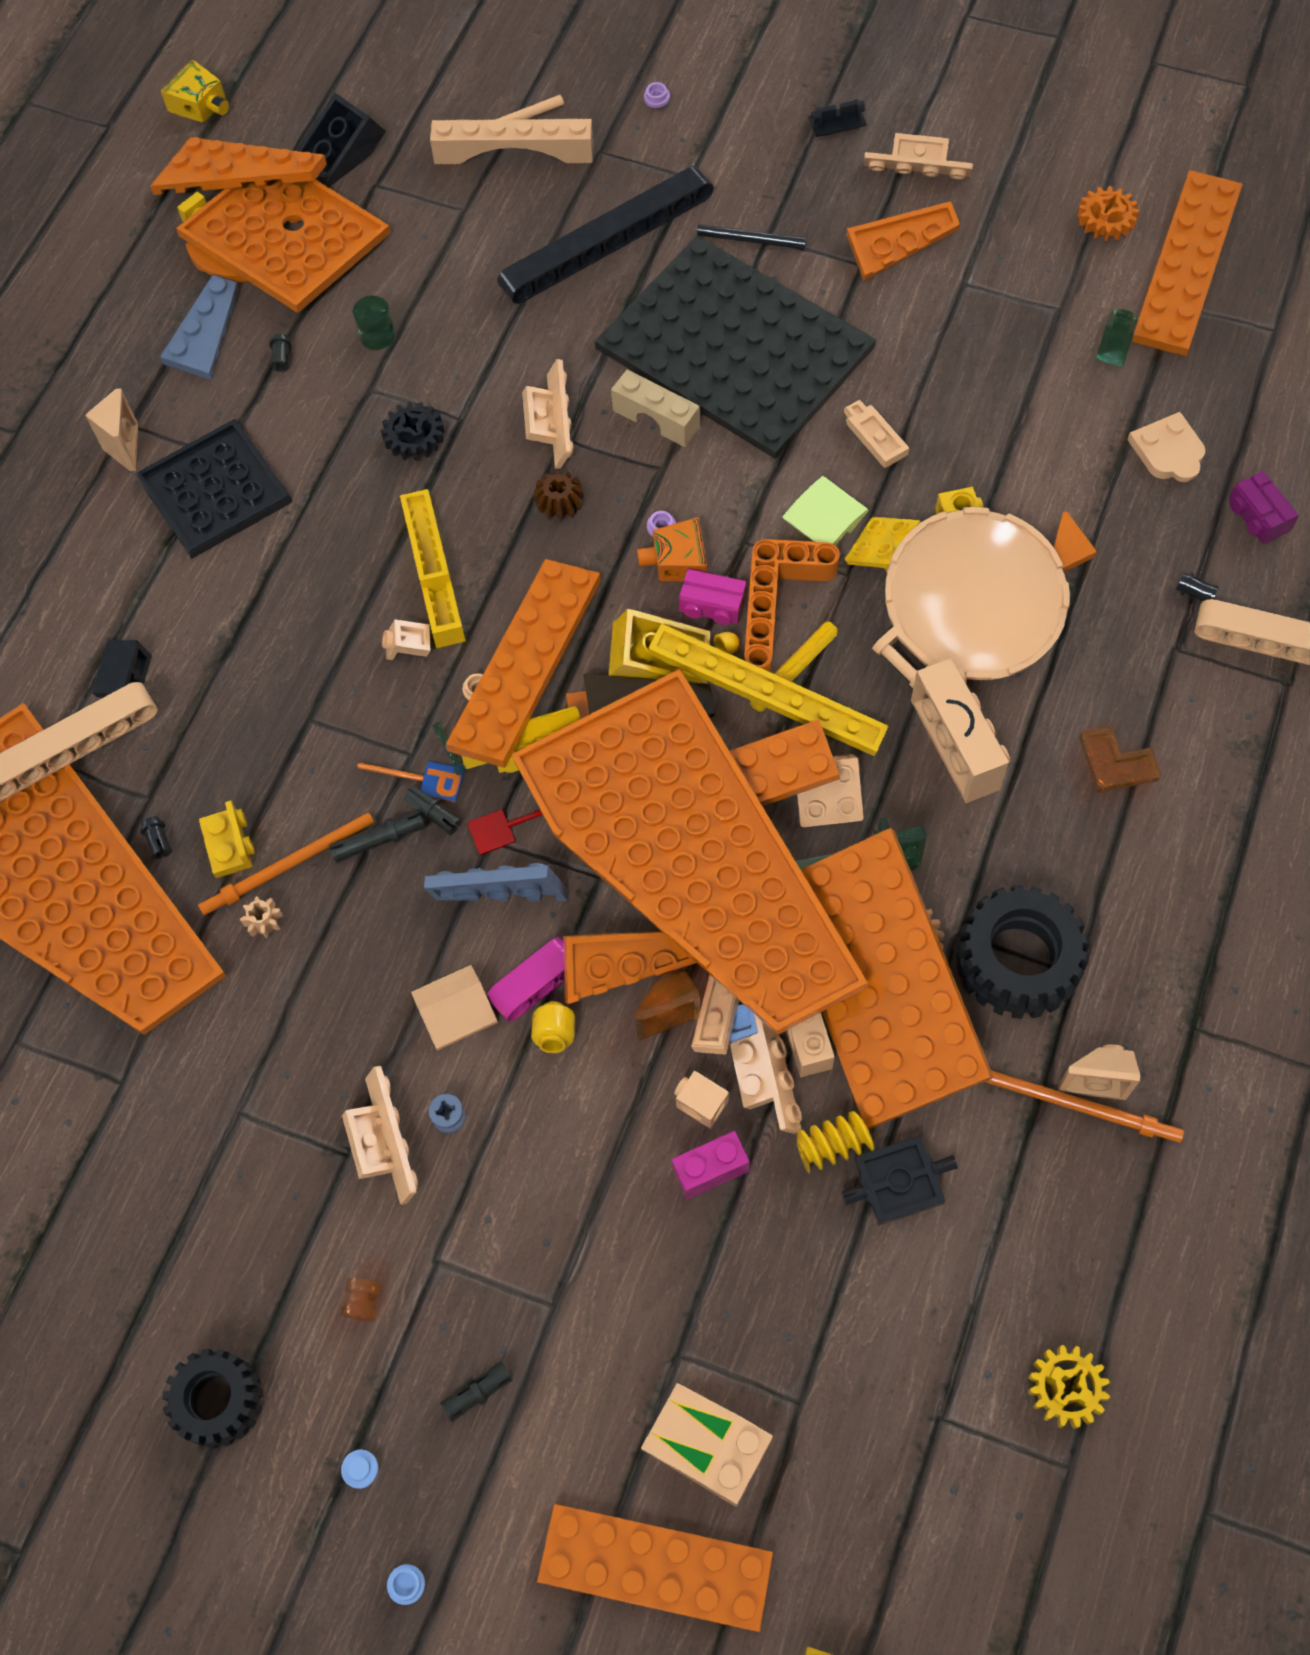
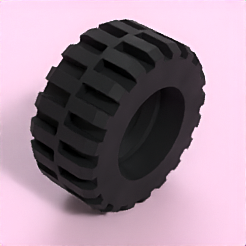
M1012 885L1010 892H1006L1005 888L1002 887L994 890L991 898L985 895L977 902L976 908H971L958 938L956 959L959 962L957 970L960 977H966L965 988L969 993L975 991L978 994L976 1001L983 1007L987 1003L993 1005V1012L999 1015H1003L1004 1011L1012 1012L1011 1017L1016 1019H1022L1025 1013H1029L1031 1018L1041 1017L1045 1010L1050 1013L1057 1010L1062 1002H1067L1072 996L1089 962L1090 954L1087 950L1090 942L1089 936L1082 934L1085 929L1082 919L1079 917L1075 919L1073 917L1075 909L1069 903L1062 905L1058 902L1060 896L1053 892L1049 896L1041 893L1042 888L1032 886L1029 891L1023 890V885ZM1010 929L1029 931L1041 938L1047 945L1052 956V965L1049 970L1037 975L1014 973L1005 968L995 957L991 947L993 937L1002 931Z

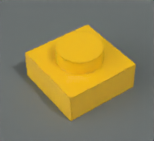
M198 191L177 207L182 222L207 204L205 197Z

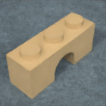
M629 370L624 372L611 389L614 412L636 423L643 414L651 416L659 424L662 436L683 447H686L700 428L699 405Z

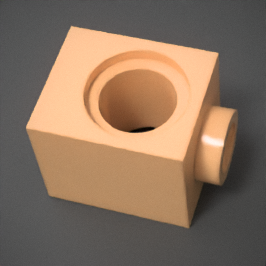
M695 1070L689 1079L684 1077L680 1081L674 1092L677 1095L676 1107L710 1129L729 1102V1092Z

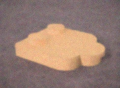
M1181 412L1129 433L1127 440L1153 476L1160 479L1173 477L1177 481L1188 482L1198 475L1200 463L1205 454V446Z

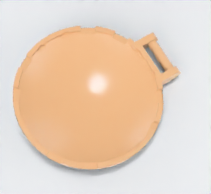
M964 507L960 511L949 513L944 511L936 514L913 528L904 537L892 556L885 580V602L893 627L874 644L872 649L878 655L882 654L910 681L909 685L912 688L914 687L917 670L891 646L897 640L901 641L926 667L952 658L956 667H960L963 670L966 679L992 680L1021 672L1035 664L1052 648L1064 628L1070 603L1069 583L1066 582L1062 569L1063 563L1050 542L1038 530L1011 514L1006 516L991 512L989 508Z

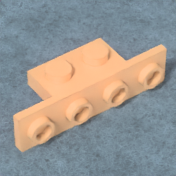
M895 133L892 155L865 152L864 166H868L873 171H884L887 168L896 169L895 171L900 174H910L912 171L922 172L923 175L928 177L944 174L949 175L952 179L963 180L966 177H971L973 163L946 160L949 138Z
M560 359L555 360L547 374L548 390L526 386L522 392L526 439L553 444L554 462L557 469H561L565 461L573 453V442L570 441L569 434L571 419L568 418L567 412L569 396L565 391L567 374L563 370V360Z
M754 1014L758 1033L730 1043L743 1107L753 1109L774 1101L780 1130L797 1134L798 1130H802L800 1125L802 1115L794 1099L792 1090L794 1088V1080L788 1071L785 1060L787 1055L786 1046L780 1038V1034L777 1035Z
M375 1066L365 1078L373 1106L345 1110L342 1118L359 1179L392 1173L400 1205L407 1204L416 1194L418 1180L416 1173L409 1166L407 1159L409 1154L408 1144L400 1134L398 1127L400 1121L397 1108L392 1106L389 1079L387 1076H384L381 1066Z

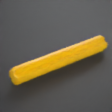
M830 621L824 622L774 674L792 682L837 636V627ZM750 700L751 707L756 711L762 712L766 708Z

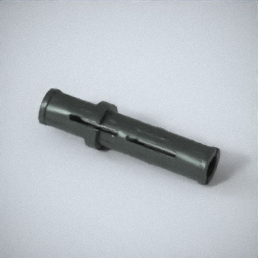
M419 809L394 820L389 818L385 820L386 823L329 844L335 862L339 863L391 841L394 843L399 842L400 838L425 829L426 826Z

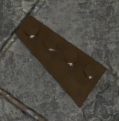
M583 674L589 715L655 682L656 679ZM688 682L709 718L715 717L710 684Z

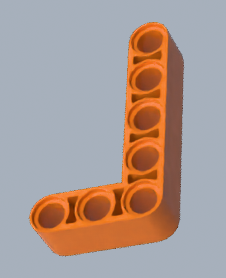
M763 539L756 542L752 549L744 661L751 664L757 661L764 664L755 666L771 673L778 579L822 582L834 579L838 573L840 558L839 549L834 544ZM760 583H766V584H769V585L762 586V585H759V584H760ZM758 609H765V610H767V611H765V612H760V611H757V610H758ZM756 635H763V636H765V637H764V638H756V637H754V636H756Z

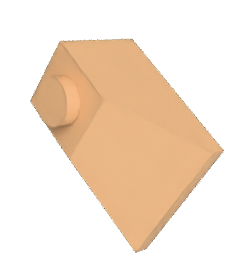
M1113 1044L1095 1049L1068 1067L1057 1085V1091L1067 1094L1126 1100L1140 1082V1072L1134 1051L1124 1050L1122 1046Z

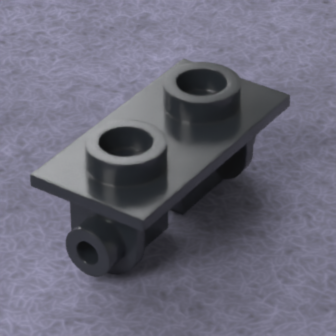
M854 99V101L841 103L840 109H837L835 105L816 108L808 116L815 137L866 126V121L862 114L865 111V104L863 100Z

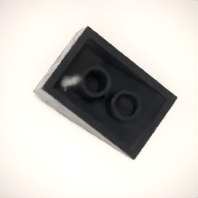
M334 93L297 151L324 155L327 165L316 179L329 187L372 154L386 131L364 112L337 93Z

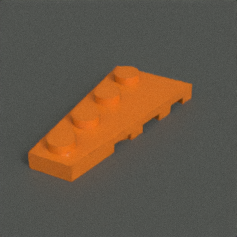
M950 201L847 228L846 236L863 281L955 233L958 231L960 223Z
M662 931L563 936L565 1002L570 1004L579 1001L581 998L607 992L609 989L639 982L640 979L664 974L695 964L696 962Z

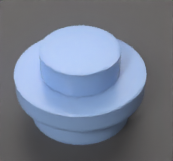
M355 1450L348 1454L341 1467L344 1481L356 1489L366 1488L371 1485L379 1471L376 1457L366 1450Z
M409 1564L400 1565L395 1568L387 1581L389 1596L394 1602L401 1605L415 1603L420 1599L425 1589L423 1573L416 1566Z

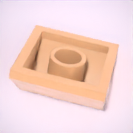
M115 389L85 416L102 449L129 471H136L138 423L122 389Z
M472 965L411 992L437 1051L498 1023Z

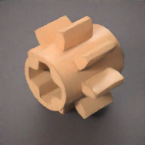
M257 896L255 901L249 905H243L246 916L240 918L243 926L248 927L247 931L252 937L258 932L263 934L265 938H268L269 933L274 930H280L277 919L283 917V914L279 908H275L276 904L272 898L265 902Z

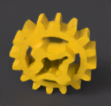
M1060 1345L1057 1348V1356L1049 1349L1044 1353L1047 1362L1040 1359L1034 1362L1033 1365L1039 1370V1373L1034 1372L1028 1375V1379L1036 1383L1035 1387L1028 1390V1394L1037 1395L1039 1401L1033 1406L1034 1409L1044 1407L1047 1410L1044 1415L1045 1421L1055 1416L1057 1417V1426L1059 1428L1064 1427L1067 1420H1070L1072 1428L1077 1429L1080 1427V1418L1089 1425L1094 1422L1091 1412L1100 1415L1105 1411L1099 1404V1401L1109 1400L1110 1395L1103 1392L1102 1387L1108 1385L1110 1381L1109 1379L1099 1377L1098 1373L1104 1369V1366L1101 1364L1094 1367L1091 1364L1094 1356L1092 1353L1083 1358L1080 1356V1347L1075 1346L1071 1353L1068 1354L1065 1346ZM1064 1362L1075 1364L1072 1369L1068 1370L1054 1366ZM1076 1375L1072 1386L1073 1392L1061 1399L1065 1388L1063 1382ZM1086 1375H1088L1091 1381L1092 1392L1087 1388ZM1045 1382L1050 1385L1051 1399H1049L1046 1393ZM1066 1404H1075L1083 1408V1410L1068 1412L1062 1409Z

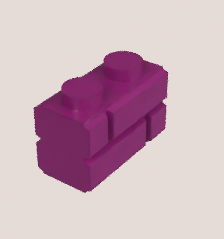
M1264 471L1253 475L1250 479L1247 478L1237 483L1228 499L1232 511L1242 516L1249 533L1254 537L1257 536L1262 544H1266L1277 536L1280 537L1290 532L1299 518L1298 513Z

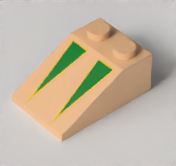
M677 1383L641 1449L737 1507L773 1436L741 1416Z

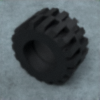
M211 1349L201 1350L202 1355L192 1353L187 1356L189 1361L187 1364L179 1362L175 1367L178 1371L175 1378L169 1375L166 1383L171 1385L170 1391H163L162 1399L168 1401V1406L163 1407L164 1415L171 1419L168 1422L171 1429L178 1431L177 1435L183 1439L209 1448H218V1445L226 1447L233 1444L232 1440L234 1438L241 1440L247 1434L244 1430L247 1427L253 1428L257 1421L253 1417L255 1413L261 1414L263 1407L258 1403L259 1398H264L263 1389L258 1387V1383L261 1380L252 1371L254 1368L236 1355L221 1349H217L216 1352ZM223 1377L227 1379L231 1389L229 1404L219 1416L210 1420H204L200 1417L197 1410L198 1394L207 1382Z

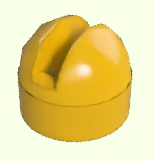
M723 632L715 635L714 645L715 648L733 655L740 647V640L734 633Z

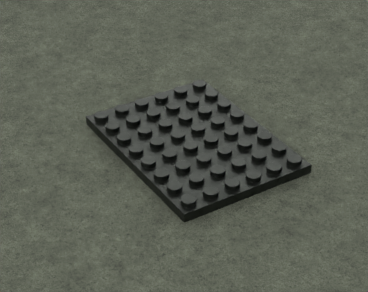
M698 235L595 340V349L639 376L699 405L701 414L774 459L779 456L876 345V339Z

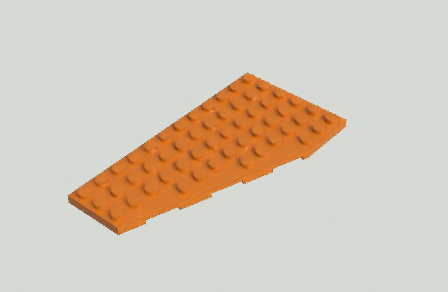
M680 669L511 754L553 835L777 1035L868 988L866 978Z
M24 703L0 718V753L44 730ZM70 764L0 802V940L143 1035H146L226 977L224 971Z

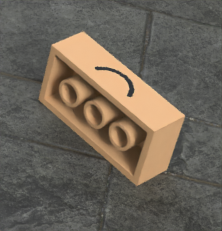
M949 658L916 672L911 702L965 803H969L1000 790L1010 757L1005 746L999 745L995 738V729L992 722L988 718H984L977 695L969 691L963 670L960 667H956L952 658Z

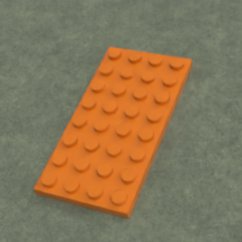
M892 828L884 830L801 869V872L868 982V988L822 1011L859 1113L868 1129L993 1079V1074L895 831Z

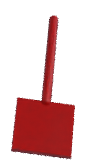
M501 809L469 821L467 825L481 856L515 843L510 828L543 816L541 810L507 822Z

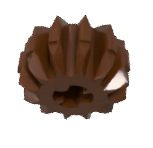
M557 469L552 476L545 473L544 480H537L536 490L533 493L537 509L540 513L546 512L548 519L557 515L560 521L563 515L573 517L574 510L581 509V501L584 497L578 477L572 478L569 471L560 475Z

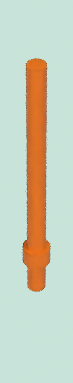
M367 812L233 886L231 883L219 889L220 893L198 904L201 912L205 916L225 904H228V906L240 900L239 897L330 848L329 844L342 841L374 824V820L370 813Z
M993 1070L991 1072L994 1078L985 1081V1083L1136 1129L1138 1134L1153 1138L1155 1135L1177 1143H1181L1184 1130L1160 1123L1158 1118L1146 1114L1140 1117Z

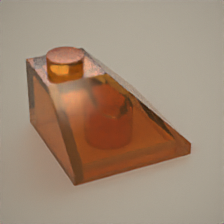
M686 971L680 974L676 972L668 973L662 976L659 982L653 984L634 1013L636 1034L639 1041L699 1018L700 994Z

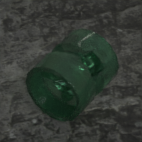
M372 295L358 300L352 312L360 342L370 350H380L388 347L395 338L388 303L383 298Z

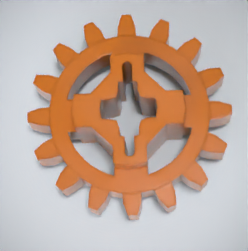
M1099 186L1096 193L1089 190L1087 196L1081 198L1077 217L1080 218L1078 224L1079 226H1085V233L1094 232L1093 238L1095 239L1102 235L1105 241H1108L1109 236L1119 240L1120 234L1128 236L1130 229L1134 230L1139 215V209H1136L1138 202L1130 201L1132 196L1130 193L1123 195L1122 188L1115 192L1112 186H1108L1107 191H1103Z

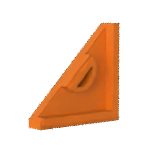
M1067 511L1063 512L1053 548L1063 563V572H1066L1095 558L1097 551Z

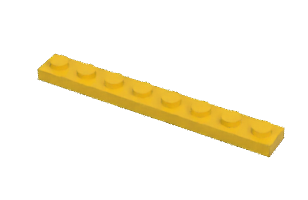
M662 623L648 648L647 654L801 724L819 719L824 734L872 756H875L888 728L886 724Z

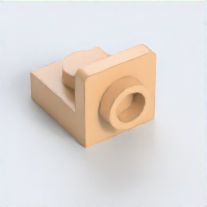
M394 619L389 630H385L382 637V647L386 649V659L393 660L397 653L427 657L430 652V626L428 624Z

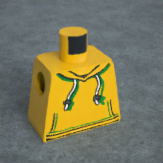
M191 60L161 90L169 112L198 122H205L214 112L223 116L229 109V102L225 100L226 97L220 80L194 60Z

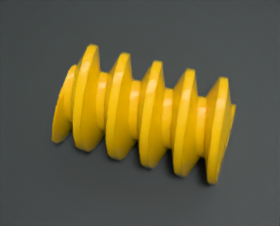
M855 1111L848 1113V1122L842 1116H837L835 1127L828 1120L823 1121L822 1131L816 1125L810 1126V1137L804 1130L797 1131L798 1151L808 1174H810V1163L814 1162L819 1170L823 1169V1158H827L832 1165H836V1153H840L846 1161L849 1160L850 1148L858 1156L862 1155L861 1144L865 1143L871 1151H874V1144L868 1127Z

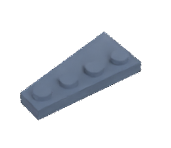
M212 275L160 356L164 365L212 380L214 375L213 367L220 355L219 347L222 338L225 339L226 324L228 318L232 316L239 293L237 282Z
M532 863L528 867L523 868L501 866L497 870L490 871L469 869L467 873L456 874L442 871L434 876H425L424 889L436 900L477 901L479 895H484L486 898L494 899L495 901H508L509 895L527 897V901H541V895H556V901L568 902V888L548 865L541 863Z

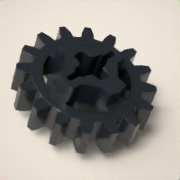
M408 402L407 408L403 409L402 406L398 405L397 413L388 412L389 420L382 421L384 429L381 430L386 449H391L394 457L401 453L402 459L405 461L409 455L413 456L415 461H418L420 454L428 458V451L430 449L438 451L437 443H443L442 434L445 433L440 414L434 413L432 406L425 410L422 402L417 407H413V404Z

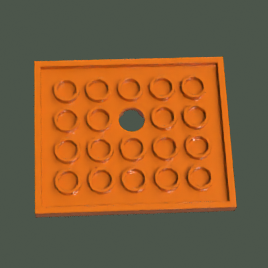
M281 179L267 181L266 185L256 186L255 181L243 182V187L224 189L176 228L179 237L297 313L391 233L390 226L317 180L282 183ZM287 221L290 223L302 221L304 223L302 228L296 231H289L283 227Z

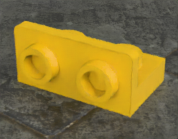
M232 801L225 802L227 810L199 819L215 878L253 867L250 855L255 854L250 837H245L243 828L247 827V821L243 810H237Z

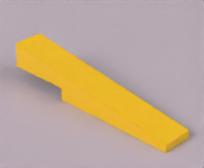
M425 489L400 495L436 649L466 642L429 490Z

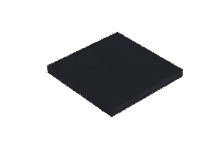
M235 419L135 473L137 480L191 559L293 502L287 490Z

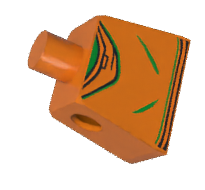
M699 517L655 529L653 531V547L637 549L639 567L656 565L658 579L671 582H684L688 569L707 573Z

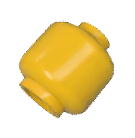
M552 1001L538 1007L534 1011L531 1038L534 1044L542 1051L553 1054L560 1053L573 1043L575 1037V1015L571 1009L560 1002Z

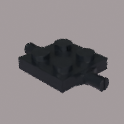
M918 1136L855 1157L854 1161L860 1175V1186L841 1191L846 1206L865 1199L872 1207L877 1224L880 1226L943 1205L945 1199L939 1186V1174L958 1169L957 1162H954L955 1157L953 1155L933 1161L926 1152L921 1137Z

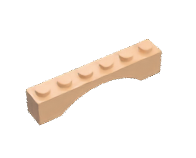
M592 119L432 120L430 143L434 164H462L480 153L504 148L539 151L556 157L565 163H593Z

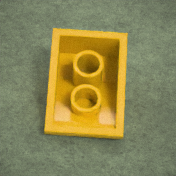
M627 609L613 622L608 676L658 680L680 669L647 654L648 648L661 623L710 645V631ZM680 669L688 682L707 684V680Z

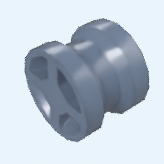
M441 1094L430 1103L429 1117L438 1131L451 1134L462 1128L466 1120V1114L458 1098L450 1094Z

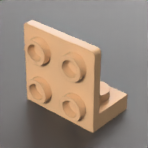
M853 754L833 756L840 779L797 794L801 827L863 820L858 757Z

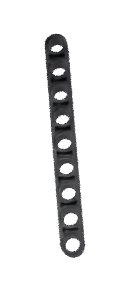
M691 166L508 266L499 274L497 283L513 303H523L705 202L712 195L714 186L696 166Z

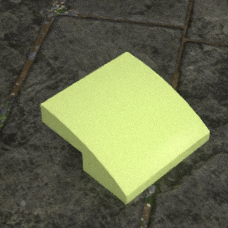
M822 476L795 501L784 514L783 519L811 541L827 542L836 546L846 532L850 534L869 510Z

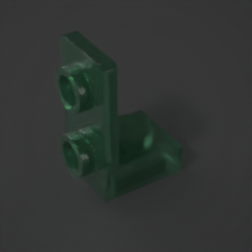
M1126 309L1112 310L1104 330L1096 360L1124 367L1139 317L1134 316L1132 311Z

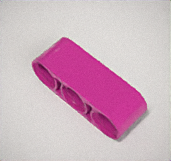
M560 937L552 939L489 990L487 998L507 1022H512L522 1016L565 981L564 941Z

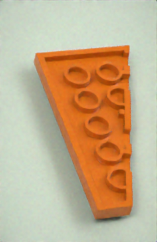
M190 137L150 185V188L154 195H161L164 189H175L176 193H183L188 188L198 186L203 191L239 188L243 187V182L255 181L256 186L266 185L267 181L281 179L282 183L314 181L327 163L322 154Z

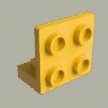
M872 517L846 556L845 561L848 565L884 568L887 572L898 545L913 528L921 523L920 520Z

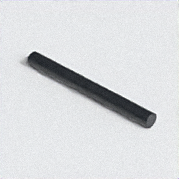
M698 224L697 227L698 236L805 249L806 238L701 224Z

